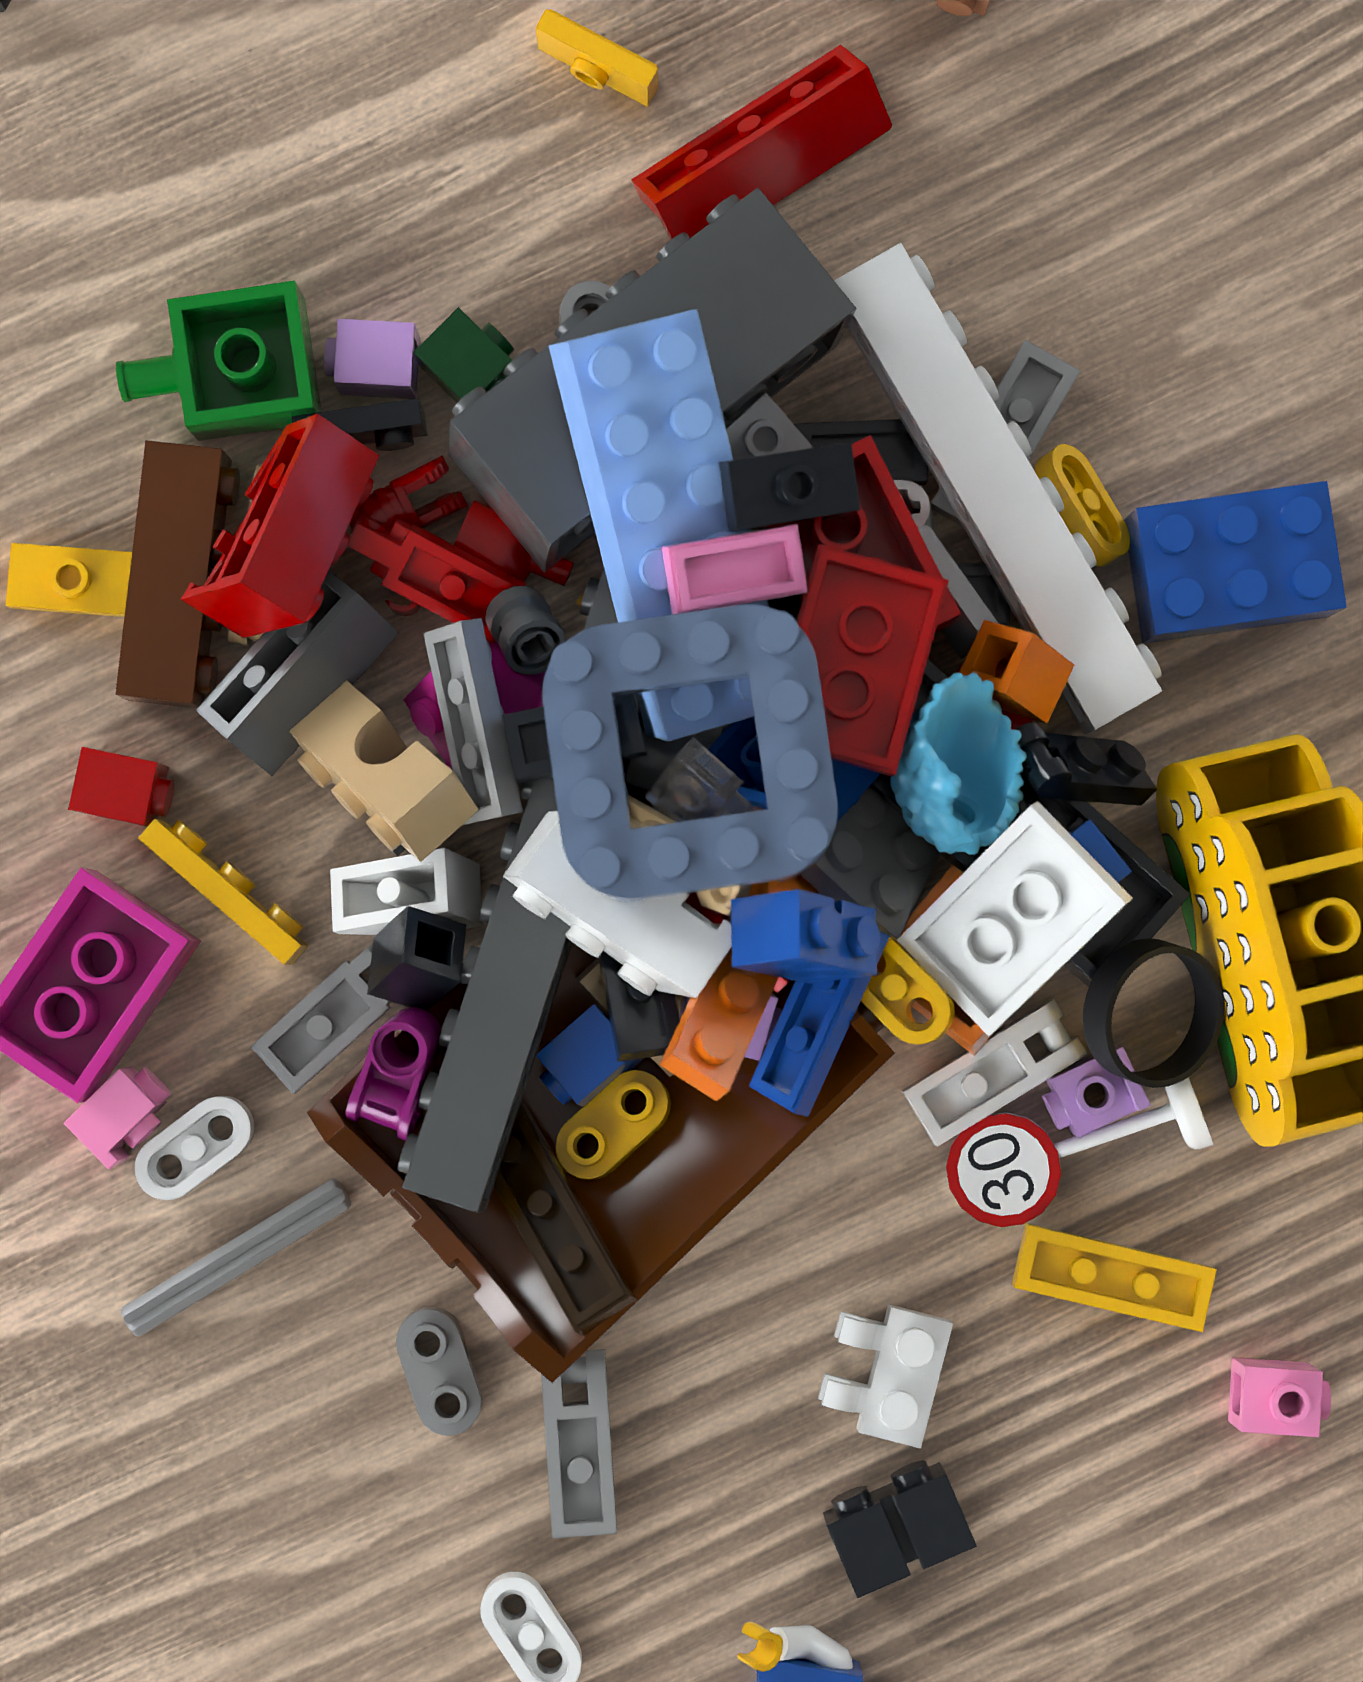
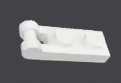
M1054 998L1038 1005L1021 1018L991 1035L975 1056L965 1051L902 1090L935 1146H940L1087 1054L1077 1036L1071 1038L1061 1023L1060 1018L1064 1014ZM1038 1033L1049 1052L1035 1061L1023 1041Z

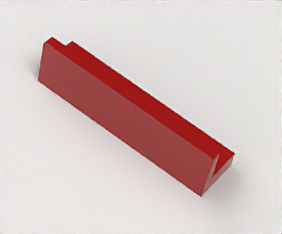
M840 44L637 175L631 181L640 199L660 218L670 240L683 232H686L691 238L709 225L706 221L709 213L729 196L736 194L742 200L758 187L771 204L775 205L888 132L892 127V122L869 67Z

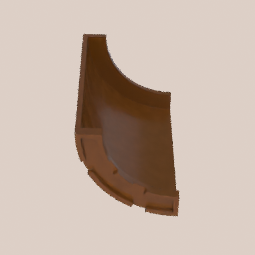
M643 792L636 798L676 822L689 821L670 801L660 809ZM572 943L537 1054L593 1004L602 1009L609 1017L608 1011L576 978L597 957L587 953L574 943ZM790 980L778 993L773 989L772 993L778 998L776 1007L781 1008V1011L796 980ZM459 983L428 1010L438 1020L441 1029L451 1008L460 1010L468 985ZM860 1001L808 1117L791 1112L749 1087L759 1064L758 1060L743 1058L729 1092L718 1101L713 1100L675 1074L669 1077L651 1057L644 1058L631 1071L638 1070L650 1073L658 1078L669 1092L671 1108L664 1125L606 1177L586 1180L571 1175L562 1167L637 1298L636 1301L584 1335L574 1331L495 1187L493 1188L486 1211L478 1213L403 1189L402 1186L407 1173L398 1171V1165L406 1141L398 1138L397 1130L362 1117L357 1122L346 1119L348 1101L354 1084L363 1068L366 1056L307 1111V1114L326 1144L350 1164L383 1197L390 1191L391 1196L415 1220L411 1225L448 1267L454 1269L457 1266L476 1287L477 1291L472 1296L491 1318L511 1348L553 1383L886 1063L895 1052L878 1035V1032L885 1025ZM395 1030L394 1039L398 1048L407 1055H419V1046L415 1037L407 1031ZM441 1046L433 1071L440 1072L447 1047ZM536 1057L522 1099L557 1158L556 1140L559 1131L583 1107L578 1105L573 1099L564 1106L549 1091L539 1078L547 1068ZM633 1091L627 1095L625 1109L629 1114L637 1115L645 1109L647 1100L642 1091ZM423 1110L413 1134L419 1136L427 1110ZM592 1134L582 1136L577 1143V1151L584 1159L593 1157L598 1150V1141Z

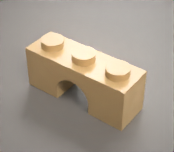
M347 680L290 730L292 736L305 752L297 759L303 769L322 788L330 781L336 786L331 789L332 793L356 819L366 812L371 817L366 821L367 825L391 851H394L401 844L416 859L422 862L479 810L454 771L417 740L407 748L382 710Z

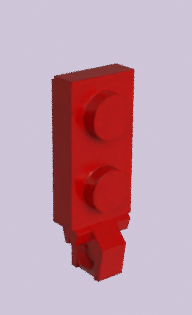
M362 513L349 535L347 546L374 560L370 571L382 579V586L452 623L482 618L486 640L490 643L495 644L496 641L488 630L485 617L492 599L503 590L513 586H526V583L413 523L410 525L400 519H396L391 528Z

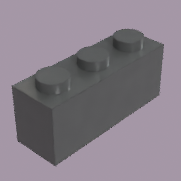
M328 570L321 586L324 589L323 601L313 617L302 624L264 633L196 709L221 735L271 776L277 772L300 746L290 733V730L346 680L354 685L399 634L357 592L330 570Z

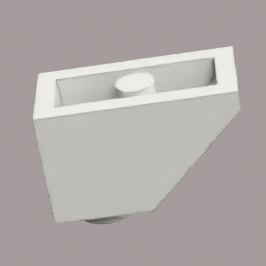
M446 848L434 850L422 862L412 854L330 869L333 932L377 935L407 906L466 924V929L483 926V921H480L482 909L480 864Z

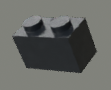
M925 1460L908 1464L891 1474L892 1483L872 1492L868 1491L867 1486L850 1489L836 1496L831 1501L834 1508L823 1512L826 1526L857 1598L910 1576L911 1573L907 1563L919 1559L924 1570L977 1547L940 1462L929 1467Z

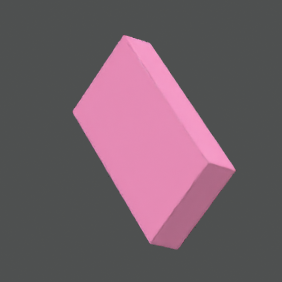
M790 524L662 547L672 615L808 592L798 525Z

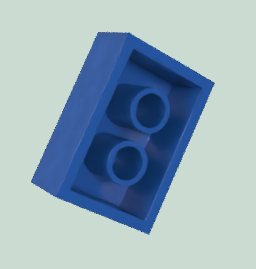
M1327 481L1139 507L1124 519L1130 535L1128 554L1143 644L1328 618L1347 608Z

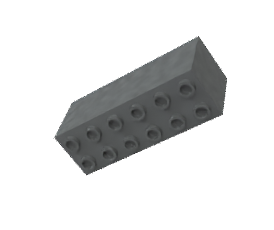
M758 187L742 200L736 194L723 200L707 216L706 221L709 225L690 238L686 232H683L670 240L656 255V259L659 262L643 275L639 276L633 270L621 277L606 292L605 296L608 301L590 315L585 309H581L567 318L554 333L558 339L550 345L697 309L725 428L734 422L764 393H767L771 398L838 346L857 308ZM549 346L540 353H537L534 348H529L522 352L504 369L503 373L507 378L488 392L483 387L472 390L453 407L452 413L455 417L450 420L448 451L451 459L544 573L595 534Z

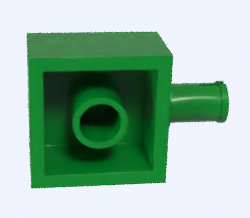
M295 280L167 299L174 346L172 355L116 362L117 382L121 398L124 402H130L132 399L179 393L182 401L185 427L198 441L283 429L286 425L292 423L291 416L322 412L306 301Z

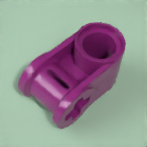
M409 1007L401 1009L376 1030L370 1041L363 1068L352 1089L346 1108V1119L357 1122L362 1117L397 1130L398 1138L405 1141L410 1133H414L424 1110L419 1108L420 1095L429 1072L434 1069L441 1048L439 1039L442 1029L433 1014L423 1008ZM395 1030L407 1031L415 1037L419 1046V1055H407L398 1048L394 1039Z

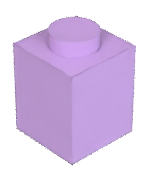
M337 319L336 338L327 337L325 343V375L334 376V383L341 395L417 399L418 362L413 352L420 346V336L415 323Z

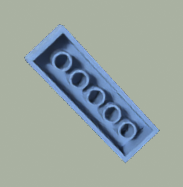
M697 309L549 346L618 622L672 615L662 547L750 532V528L728 530L719 462L733 460ZM767 600L746 603L768 607ZM749 677L636 693L646 735L664 741H671L754 716Z

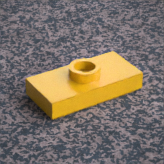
M545 9L535 27L539 50L571 66V74L592 88L602 90L604 85H607L647 107L650 105L658 90V68L656 64L552 9Z
M11 543L5 606L11 609L125 617L132 552Z

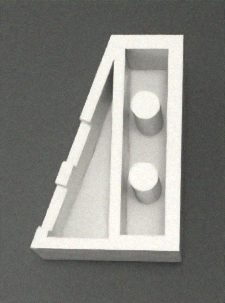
M558 811L547 812L503 875L504 878L518 887L513 894V898L543 919H546L548 914L552 912L571 926L565 934L569 940L597 958L602 951H605L623 965L617 974L631 986L648 996H651L656 989L661 992L697 998L732 947L731 923L725 919L721 924L712 923L685 902L689 896L687 893L648 898L640 902H626L608 897L587 885L574 871L566 857L561 839Z

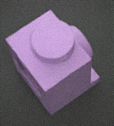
M1114 1045L1123 1064L1131 1072H1135L1124 1047ZM1093 1055L1073 1063L1047 1079L1046 1082L1051 1092L1042 1095L1045 1106L1057 1129L1061 1130L1068 1127L1071 1135L1078 1138L1137 1110L1141 1111L1151 1106L1142 1085L1110 1073L1096 1061ZM1098 1082L1105 1090V1098L1100 1105L1090 1107L1084 1101V1090L1089 1084Z

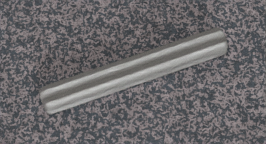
M337 1179L327 1181L129 1302L121 1309V1314L127 1327L135 1336H142L340 1215L352 1205L344 1186Z

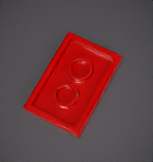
M818 544L807 584L808 592L804 594L797 624L809 638L816 655L831 760L894 777L899 765L949 580Z

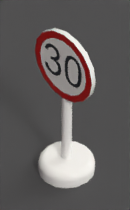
M1188 1077L1177 1084L1165 1087L1170 1104L1103 1126L1080 1138L1074 1136L1057 1143H1053L1048 1133L1027 1117L1008 1112L990 1114L957 1136L951 1144L946 1171L949 1189L964 1211L979 1222L998 1227L1023 1225L1039 1216L1054 1199L1061 1177L1059 1158L1173 1119L1177 1120L1184 1141L1190 1148L1199 1150L1214 1144L1192 1083Z

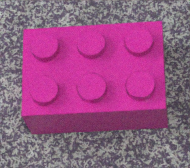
M80 867L0 984V1052L74 1102H85L107 1081L201 940L99 871Z

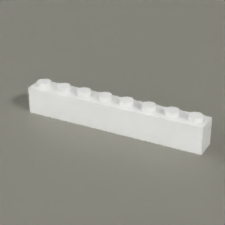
M899 243L834 280L857 308L847 326L849 332L1022 629L1037 635L1075 665L1061 696L1084 735L1100 728L1162 692L1156 680L1162 676L1157 660L1145 644L1141 643L1136 646L1124 625V623L1129 621V615L1122 600L1112 588L1109 587L1104 590L1091 569L1097 565L1091 547L1079 532L1071 535L1059 512L1064 510L1060 494L1049 478L1044 476L1039 479L1026 458L1032 454V450L1025 434L1016 422L1011 421L1008 424L1005 422L994 403L999 400V393L993 379L983 366L980 365L974 368L962 348V346L967 344L965 333L955 315L950 310L942 313L930 293V291L935 289L934 281L923 260L918 255L910 258L902 243Z

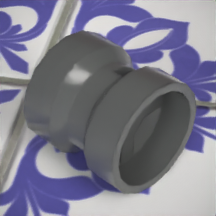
M513 586L503 590L492 599L487 608L485 621L493 639L499 644L507 664L515 672L532 675L546 671L555 648L567 641L564 630L558 620L552 615L544 596L535 588Z

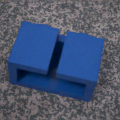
M800 889L731 899L732 967L810 984L877 975L876 953L880 946V933L876 924L874 908L843 900L834 901V898Z

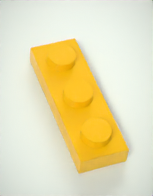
M154 819L138 837L141 842L282 964L293 965L309 947L298 936L304 926L293 915L276 902L269 910L249 894L256 884L229 861H226L221 868L213 863L201 852L208 843L180 819L173 826L165 821Z
M1025 1223L1011 1285L1016 1289L1203 1332L1217 1269L1195 1262Z

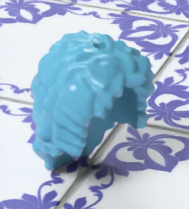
M974 672L967 676L962 673H953L950 678L943 679L939 684H935L933 689L930 690L925 704L913 711L897 772L894 777L891 776L890 780L896 802L902 808L903 818L907 825L911 827L913 833L924 837L927 842L934 844L939 852L949 854L966 852L975 855L978 853L980 846H991L1009 828L1016 814L1020 812L1018 804L1023 800V793L1019 788L1023 785L1024 781L1019 773L1023 770L1021 763L1027 757L1018 744L1021 732L1010 729L1011 720L1001 713L1000 703L993 700L994 684L987 679L981 681V678Z

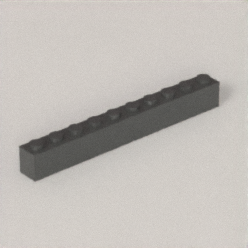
M605 568L600 579L591 577L586 586L580 608V614L588 616L584 630L594 626L618 623ZM634 693V694H635V698H636L638 713H639V717H640V722H641V725H642L643 720H642V716H641V712H640V708H639L637 696H636V693ZM630 759L622 760L624 778ZM553 776L522 782L520 797L528 799L521 824L511 822L503 840L500 859L508 861L506 870L547 812L558 811ZM504 877L500 886L496 884L490 885L484 898L480 921L486 922L488 925L480 948L471 946L465 957L460 983L468 985L460 1010L451 1008L444 1021L439 1045L447 1047V1051L440 1072L431 1070L425 1080L419 1100V1108L427 1110L419 1136L412 1133L409 1134L398 1165V1171L407 1173L402 1186L403 1189L477 1213L484 1212L487 1209L536 1058L535 1055L537 1054L573 943L565 936L571 926L552 912L548 914L546 919H543L525 908L513 898V894L518 887Z

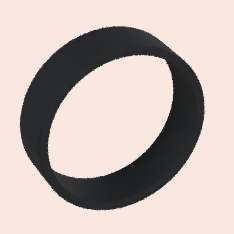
M1140 939L1130 942L1117 949L1102 963L1089 985L1083 1008V1029L1087 1045L1096 1061L1104 1069L1116 1076L1152 1088L1177 1084L1191 1076L1204 1064L1218 1041L1224 1018L1222 985L1212 965L1206 958L1194 950L1159 939ZM1174 953L1187 967L1194 986L1195 1006L1190 1028L1181 1045L1167 1060L1151 1069L1131 1072L1119 1058L1112 1037V1015L1117 996L1128 977L1142 963L1158 955Z

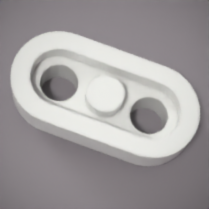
M215 1096L197 1104L141 1148L135 1161V1176L140 1187L148 1195L159 1200H174L191 1192L249 1146L254 1135V1120L250 1110L243 1102L231 1096ZM219 1115L228 1117L233 1124V1132L228 1139H220L212 1131V1123ZM167 1154L175 1155L181 1161L182 1170L176 1178L166 1176L161 1169L162 1159Z
M507 1572L493 1579L487 1586L482 1598L480 1608L481 1619L488 1633L520 1681L576 1682L581 1671V1648L541 1585L533 1577L521 1572ZM510 1594H517L525 1600L526 1608L521 1613L511 1614L504 1609L502 1600ZM552 1648L560 1653L562 1661L558 1666L548 1668L540 1663L538 1654L544 1649Z

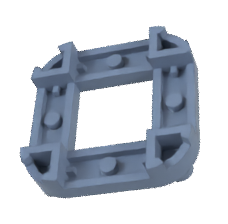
M735 605L594 626L575 634L555 648L545 673L542 692L563 848L570 865L587 885L616 900L640 902L648 898L776 880L778 882L786 881L803 874L804 871L821 858L835 832L838 811L816 655L809 638L791 615L761 605ZM749 677L768 809L631 829L614 705L615 696Z

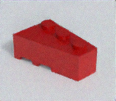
M319 414L286 425L244 494L253 501L234 536L222 530L213 545V548L221 552L222 556L205 584L199 587L191 582L180 600L242 638L308 621L317 612L323 601L324 589L321 586L330 566L338 561L348 545L349 534L346 533L352 516L365 503L372 491L374 481L370 476L380 455Z

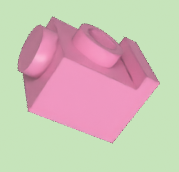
M132 1066L119 1068L63 1124L109 1170L122 1165L130 1157L122 1148L125 1143L132 1149H135L159 1127L161 1121L155 1114L167 1103L165 1100L171 1093L165 1084L145 1067L140 1072H137Z

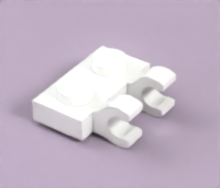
M888 1304L884 1322L840 1311L834 1337L838 1338V1342L857 1348L876 1350L868 1384L824 1373L818 1399L822 1400L821 1404L823 1406L845 1412L860 1413L856 1426L859 1433L921 1449L953 1323L948 1319Z

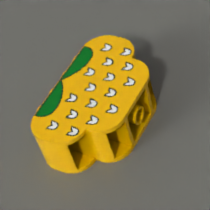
M1293 734L1171 763L1161 769L1157 778L1156 807L1158 822L1172 877L1191 894L1180 906L1191 949L1206 958L1216 971L1222 985L1224 1018L1217 1047L1230 1095L1243 1126L1257 1144L1269 1147L1362 1124L1363 802L1350 788L1346 786H1332L1330 776L1319 752L1311 741L1301 734Z

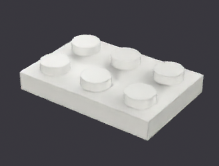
M1037 801L1030 805L897 941L943 987L971 1019L990 1036L1133 898Z

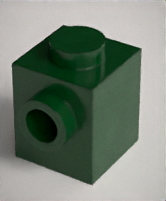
M458 307L413 353L418 365L458 403L472 390L483 387L488 392L507 378L503 371L512 361L509 355L515 349L493 325L487 323L480 329Z

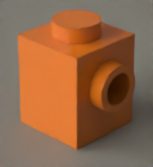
M984 620L959 673L967 676L974 672L981 678V681L986 679L994 684L993 700L1000 703L1001 710L1047 724L1075 665L1034 633Z

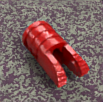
M443 455L391 480L386 487L374 490V493L369 495L365 503L354 512L349 525L353 529L358 518L363 513L391 528L396 519H400L410 525L413 523L421 528H425L466 507L467 503L461 491L443 494L434 501L414 510L407 495L426 485L437 482L449 471V467Z

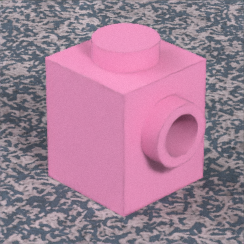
M1232 1357L1228 1422L1239 1431L1247 1433L1319 1437L1320 1420H1327L1331 1409L1330 1385L1328 1381H1323V1372L1308 1362Z

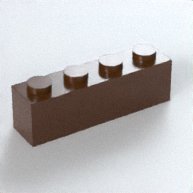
M145 440L115 695L127 701L198 708L204 701L205 694L209 695L216 688L218 660L217 657L209 656L212 631L220 632L223 625L180 599L191 582L199 587L205 584L222 556V553L213 548V545L222 530H224L227 506H235L238 500L240 472L238 468H232V459L221 448Z

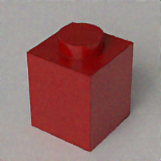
M81 747L68 810L148 827L154 819H158V816L166 817L168 815L174 795V780L167 778L169 767L161 763Z

